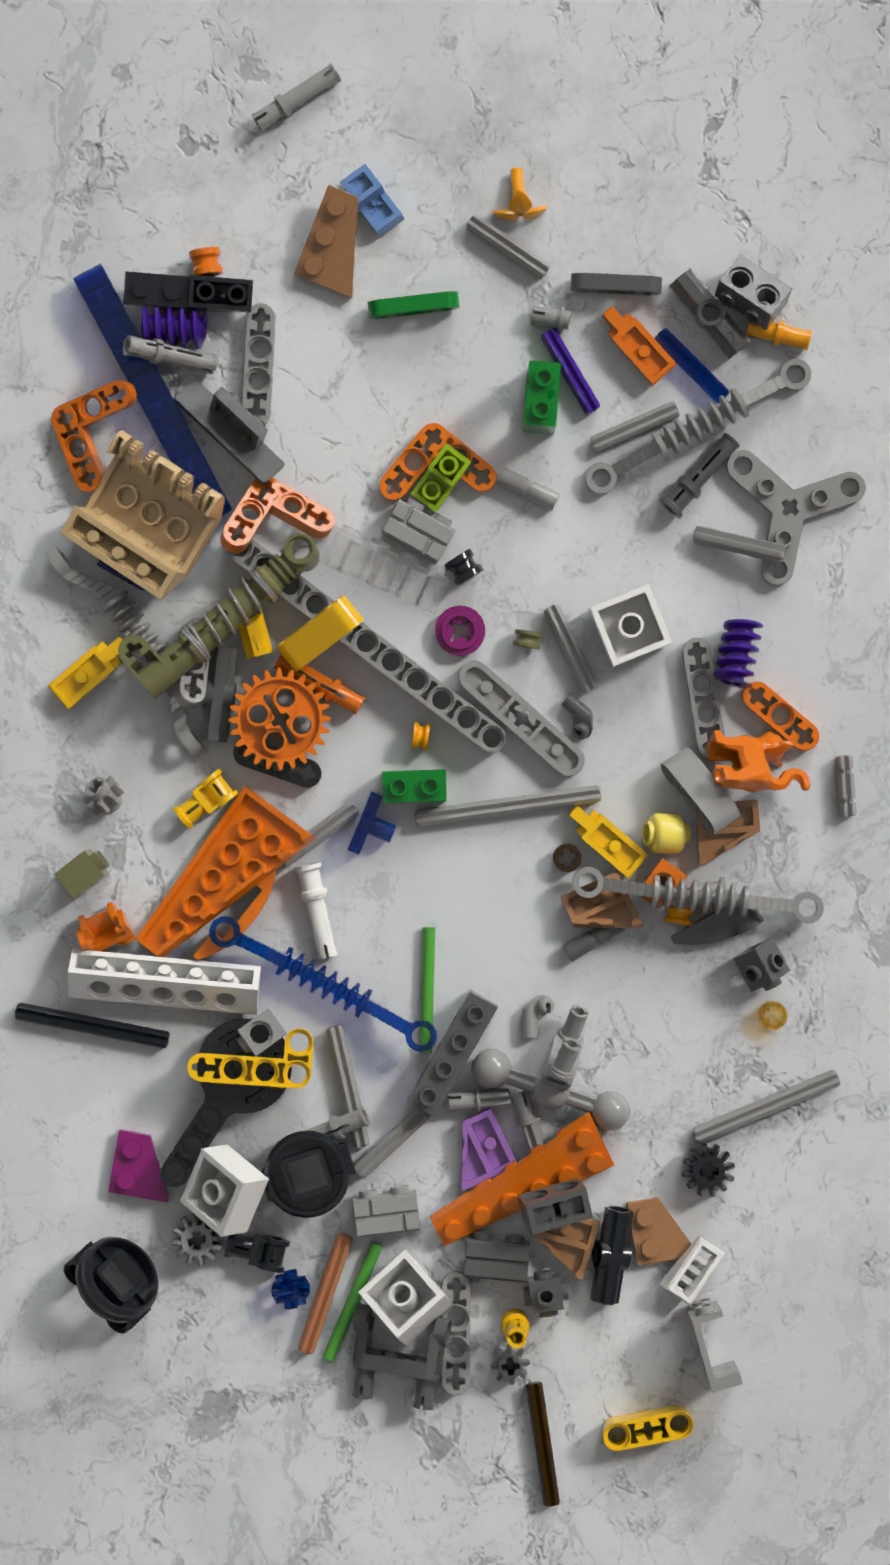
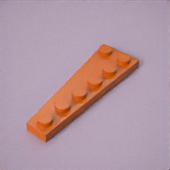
M590 1112L556 1133L557 1137L543 1146L539 1144L531 1149V1154L518 1163L513 1161L505 1166V1171L495 1178H487L476 1185L473 1190L464 1193L430 1216L431 1221L443 1245L446 1246L474 1231H478L520 1211L517 1197L519 1194L578 1178L581 1182L615 1166Z

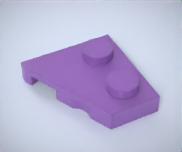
M491 1108L462 1120L461 1188L465 1191L480 1184L487 1178L490 1179L505 1171V1166L515 1161L517 1163Z

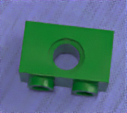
M446 769L382 771L383 803L447 801Z

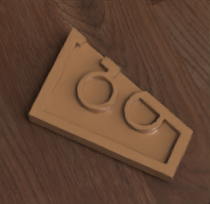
M328 185L294 271L295 275L351 298L354 292L353 280L359 196Z

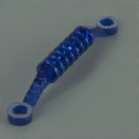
M220 916L210 925L209 937L215 945L222 948L237 945L259 957L265 958L267 961L278 966L275 972L278 976L287 969L289 971L287 981L291 982L297 975L300 976L298 987L302 988L309 981L311 982L310 993L312 994L321 987V999L324 1000L332 993V1005L335 1006L343 999L345 1000L344 1011H347L352 1005L356 1006L355 1017L359 1018L362 1011L371 1014V1016L378 1018L380 1021L403 1033L406 1036L408 1046L413 1050L424 1052L431 1049L436 1043L437 1032L432 1023L423 1019L414 1022L403 1019L401 1016L396 1015V1013L389 1011V1009L370 999L369 997L373 990L368 988L362 995L359 994L360 983L358 982L349 989V977L346 976L338 983V972L336 970L329 977L325 976L326 965L315 971L316 960L312 959L307 965H304L305 954L303 953L296 959H293L294 948L289 946L286 953L277 951L273 947L270 948L269 945L243 934L238 921L230 916ZM229 923L233 927L234 935L230 940L224 941L218 938L216 929L219 924ZM418 1027H425L430 1032V1040L425 1044H417L412 1039V1032Z

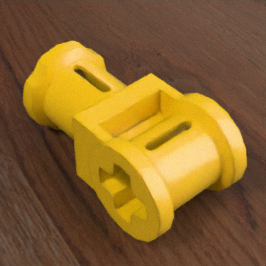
M220 769L203 780L192 791V797L182 805H175L173 807L177 816L189 830L193 828V823L204 814H211L215 810H219L239 794L237 790H232L223 779ZM214 784L219 788V790L222 792L223 796L218 792V790L215 788ZM197 804H199V807H197L194 811H192L190 814H188V812H189L192 808H194Z

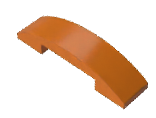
M277 870L256 885L262 891L226 936L223 937L214 930L193 957L199 960L217 953L248 929L262 911L271 894Z

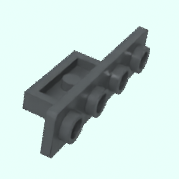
M194 380L175 397V402L262 485H265L284 468L285 463L263 443L268 430L263 420L258 415L251 414L243 406L242 401L236 394L229 393L224 387H221L212 394L198 380Z

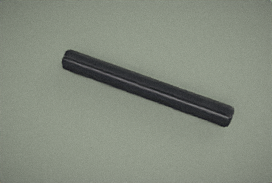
M26 1003L17 1004L15 1010V1019L159 1048H166L170 1037L169 1032Z

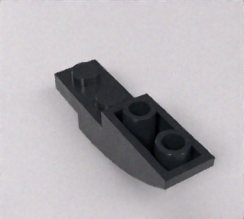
M126 271L123 305L158 307L165 310L167 308H171V310L183 308L184 311L196 309L198 312H205V310L207 312H251L253 280L190 275L188 277Z

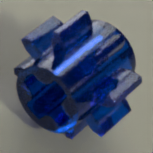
M296 1269L287 1270L283 1274L275 1275L276 1281L272 1284L271 1293L276 1304L284 1303L285 1310H291L307 1303L306 1298L310 1294V1284L305 1275L297 1276Z

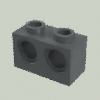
M740 254L719 280L715 297L724 306L733 308L743 314L751 324L759 325L767 330L787 305L792 288ZM733 284H740V285H742L744 288H738V287L734 286ZM759 301H766L770 305H763Z
M578 1178L517 1195L524 1225L532 1235L593 1218L587 1189Z

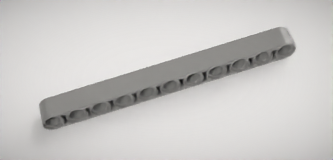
M242 533L234 534L231 536V539L236 541ZM253 539L249 543L247 554L242 557H237L226 550L227 555L248 572L257 566L262 559L276 560L272 553ZM298 573L295 575L300 584L299 590L293 595H287L282 590L281 597L310 619L317 615L310 613L307 609V603L312 597L322 598L325 602L324 609L334 602V600ZM363 622L339 640L483 750L496 752L503 748L506 742V734L498 724ZM365 634L371 635L375 639V646L369 652L360 651L357 646L359 637ZM390 653H394L400 658V666L394 671H388L382 665L384 656ZM414 672L423 674L426 679L424 687L420 690H413L407 684L409 675ZM439 691L448 693L451 698L450 705L445 709H438L433 705L432 698ZM464 710L473 712L476 717L474 726L471 728L461 727L457 721L460 712ZM489 729L497 730L501 736L499 745L493 748L486 746L483 742V734Z

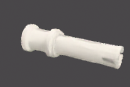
M321 862L300 865L293 869L294 873H298L302 892L299 894L300 899L306 901L318 954L317 957L318 959L326 958L324 945L327 946L329 957L336 956L338 953L335 948L324 900L328 891L322 884L319 869L322 867Z

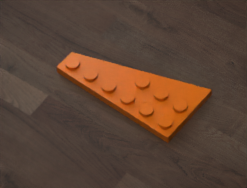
M244 786L135 939L156 956H167L313 842L316 837L253 790Z

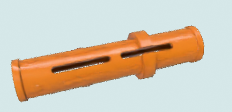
M280 655L274 669L281 668L282 673L287 675L292 667ZM308 665L300 669V671L317 680L313 691L324 692L325 701L328 703L333 701L355 715L358 713L365 697L341 685V680L336 679L334 681ZM294 671V679L297 680L301 674ZM306 677L304 684L307 686L313 681ZM322 684H325L330 688L336 690L337 692L343 694L344 696H346V698L344 699L339 695L333 693L332 691L324 688Z

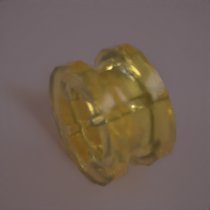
M767 1001L759 1008L758 1019L768 1029H779L787 1021V1011L779 1002ZM775 1006L776 1011L781 1013L780 1020L775 1019L777 1023L770 1024L769 1019L764 1017V1013L766 1010L770 1012L769 1007Z

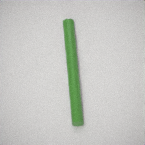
M423 927L419 1053H432L435 927Z
M371 1241L322 1357L334 1362L355 1309L362 1297L358 1291L368 1283L383 1248V1245L375 1241Z

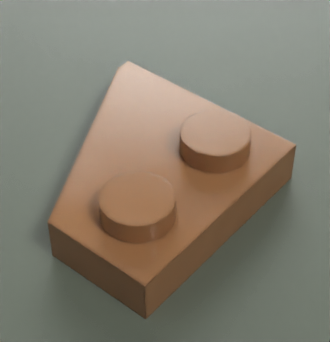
M618 871L605 876V878L622 880ZM597 880L581 887V889L584 891L593 890L597 885ZM574 890L560 896L574 927L640 929L643 927L629 894L601 891L599 895L593 898H584Z
M658 1197L627 1202L628 1209L633 1211L631 1231L638 1266L679 1259L690 1247L691 1242Z
M590 1218L532 1236L571 1270L578 1279L583 1280L600 1220Z

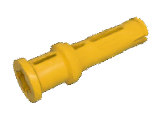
M512 1308L507 1310L501 1319L502 1332L507 1338L508 1344L513 1348L519 1349L526 1344L525 1339H527L530 1330L527 1314L520 1309Z

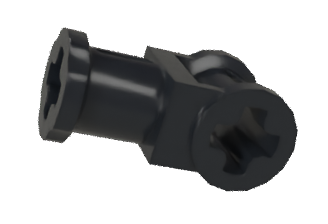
M239 1234L229 1235L224 1257L229 1258L232 1255L249 1259V1265L270 1272L283 1273L285 1268L282 1266L286 1247L290 1246L291 1241L273 1235L255 1234L254 1238ZM273 1248H276V1250H275V1255H274V1259L272 1260V1259H271L272 1251H273Z

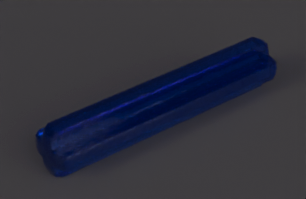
M664 328L656 335L655 340L716 403H720V395H723L725 398L729 395V390L668 329Z

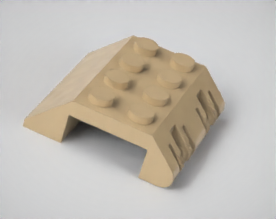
M120 430L106 451L110 454H115L104 473L100 485L95 489L86 507L75 506L60 534L160 600H163L191 573L222 518L225 497L214 489L210 490V487L205 483H201L196 488L194 494H192L194 476L188 472L185 473L183 469L165 457H159V454L154 450H150L142 461L143 443L138 440L134 441V437Z

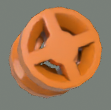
M205 247L189 251V258L194 264V268L191 271L192 275L214 277L223 274V268L218 262L220 248Z

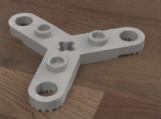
M737 451L727 461L726 469L728 475L772 514L766 541L786 546L785 557L782 561L785 565L786 573L782 578L776 579L769 574L768 567L773 561L764 559L762 561L761 574L764 580L771 585L785 584L792 577L803 521L853 504L863 497L866 490L863 478L855 472H845L794 490L749 451ZM743 457L749 460L752 466L749 474L739 475L735 472L734 462L738 458ZM846 479L854 480L857 483L858 491L853 497H847L841 492V483ZM784 500L787 503L792 500L797 503L795 506L797 514L795 516L791 513L785 516L782 513L784 510L782 502Z

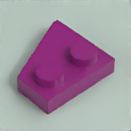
M119 1130L108 1192L168 1203L170 1196L161 1178V1166L156 1156L151 1134Z

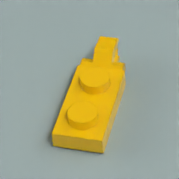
M118 637L109 646L103 641L98 645H94L48 685L50 690L68 710L116 670V667L121 664L117 657L119 656L118 648L123 640L122 637Z
M576 805L568 814L580 825L576 830L581 836L580 838L628 879L649 856L606 817L598 814L595 810L588 815Z

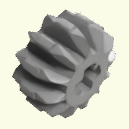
M192 1212V1223L187 1217L182 1216L180 1222L184 1228L174 1226L172 1232L181 1237L172 1239L171 1245H182L175 1254L177 1257L182 1256L185 1252L189 1254L186 1258V1264L190 1265L193 1257H197L198 1265L203 1266L205 1261L204 1255L213 1262L216 1256L212 1250L222 1251L224 1246L216 1242V1240L224 1239L225 1236L221 1237L206 1223L199 1221V1217ZM195 1232H201L200 1237L204 1234L206 1238L201 1246H196V1241L192 1243L190 1240Z

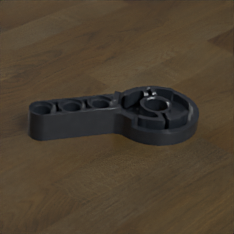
M234 1019L218 1026L207 1036L199 1053L211 1052V1054L224 1055L245 1053L236 1040L240 1036L232 1038L240 1035L237 1028L243 1027L252 1019ZM263 1025L254 1026L250 1032L251 1039L255 1043L266 1042L269 1038L268 1029ZM232 1030H234L232 1033L226 1035L225 1037H223V1038L219 1041V1039H220L222 1036H224L225 1034H227V1033L231 1032ZM282 1037L257 1056L253 1052L249 1054L253 1057L274 1058V1053L278 1052L283 1059L285 1040ZM279 1054L275 1055V1058L281 1059ZM199 1058L197 1063L198 1076L204 1077L208 1064L205 1063V1058ZM222 1059L216 1061L215 1079L221 1078L219 1066ZM233 1060L226 1063L224 1073L230 1079H237L238 1076L232 1070ZM266 1062L259 1064L256 1070L257 1078L261 1081L272 1079L274 1072L272 1074H269V1072H272L273 1066ZM209 1065L208 1071H214V1065ZM292 1066L289 1068L287 1073L289 1080L291 1077ZM200 1082L205 1093L204 1103L163 1164L161 1178L164 1183L171 1187H179L188 1180L200 1152L195 1155L188 1154L183 1147L186 1138L191 1136L197 1137L202 1143V1148H208L229 1116L235 1113L261 1111L275 1103L286 1088L262 1086L263 1089L256 1095L247 1098V1102H254L269 1091L271 1092L255 1103L249 1104L246 1103L245 1097L258 1092L261 1089L260 1086ZM214 1110L218 1113L219 1123L216 1127L206 1128L203 1126L201 1115L204 1111ZM172 1163H178L184 1168V1177L179 1181H171L166 1175V1169Z

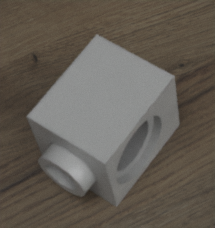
M268 1008L238 1030L241 1036L236 1040L247 1055L253 1052L257 1056L287 1033ZM263 1025L268 1029L269 1038L266 1042L255 1043L251 1039L250 1032L254 1026Z

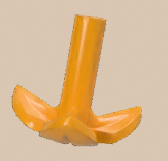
M519 167L512 168L510 174L513 196L509 204L510 210H493V215L503 220L514 222L519 217H523L525 220L538 217L547 210V206L531 208V200L524 188L523 169Z

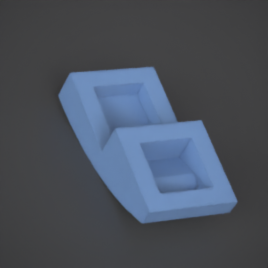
M366 164L340 181L345 191L359 196L358 210L378 237L404 220L402 213Z

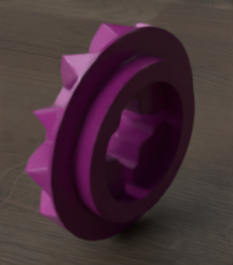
M453 606L439 616L435 626V636L444 651L455 656L469 655L481 646L485 637V624L482 617L474 609L467 606ZM469 620L466 632L471 640L469 641L467 638L464 639L460 636L451 642L450 640L455 631L449 622L452 621L454 624L462 625Z

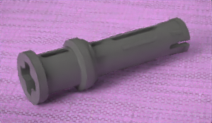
M724 433L722 438L687 476H680L677 479L678 484L666 497L662 496L659 502L672 515L680 519L685 507L694 498L698 499L702 492L700 488L728 457L739 448L738 442L729 434Z

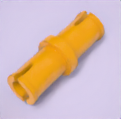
M780 320L779 323L772 322L769 328L765 330L761 326L753 325L749 322L746 336L772 341L775 346L784 344L808 351L812 330L808 331L787 326L784 321Z

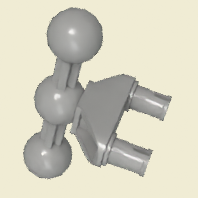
M573 1005L564 1026L557 1029L543 1071L538 1076L512 1067L506 1054L499 1050H484L472 1062L473 1077L481 1086L495 1089L508 1084L531 1092L535 1103L544 1109L555 1110L563 1105H567L586 1113L590 1112L595 1125L603 1130L615 1131L621 1129L630 1116L627 1100L617 1092L607 1091L596 1097L570 1087L577 1072L582 1050L583 1037L581 1032L589 1014L588 1010L582 1006Z

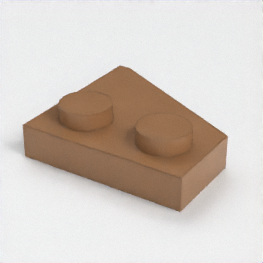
M757 799L733 801L740 812V818L715 835L708 832L695 816L699 865H705L710 860L760 832Z

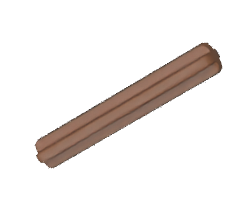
M338 1233L334 1240L298 1345V1349L304 1353L313 1354L353 1240L347 1234Z

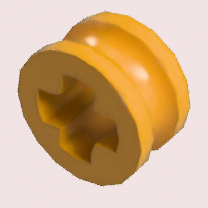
M415 722L412 750L421 747L423 751H427L430 724L427 723L425 726H420L419 722Z
M675 906L665 908L668 911V915L664 917L665 922L691 926L692 921L689 920V916L694 911H690L687 908L678 910Z

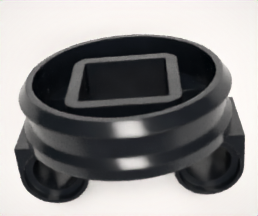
M311 1130L294 1132L282 1138L269 1153L265 1168L260 1170L269 1179L265 1188L268 1201H273L284 1212L301 1218L321 1216L335 1208L347 1191L350 1175L356 1174L347 1142L337 1143L328 1135ZM318 1154L328 1185L296 1194V1188L287 1163Z
M105 1237L94 1244L90 1241L63 1268L66 1278L77 1286L85 1304L95 1314L105 1319L111 1329L120 1334H124L132 1329L151 1310V1306L158 1295V1275L152 1260L141 1247L125 1238ZM111 1262L134 1285L123 1297L101 1273Z

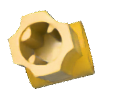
M262 611V614L256 613L253 618L248 619L249 626L243 624L239 627L247 659L273 652Z

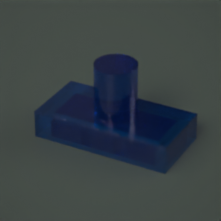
M371 791L347 850L359 855L368 834L390 843L397 825L375 817L383 795Z

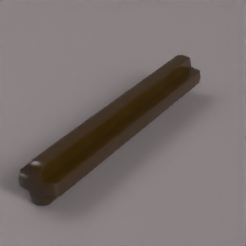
M531 1382L526 1384V1392L542 1499L545 1507L559 1505L560 1499L543 1384L541 1382Z

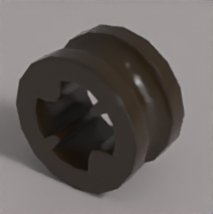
M563 844L554 851L553 862L559 870L572 872L581 863V853L574 845ZM564 849H571L570 853L574 851L576 854V859L571 861L572 866L564 867L565 863L560 864L558 861V857L563 855Z

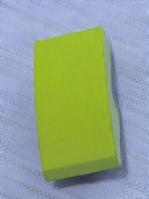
M446 443L427 468V472L411 492V495L434 512H438L472 462Z

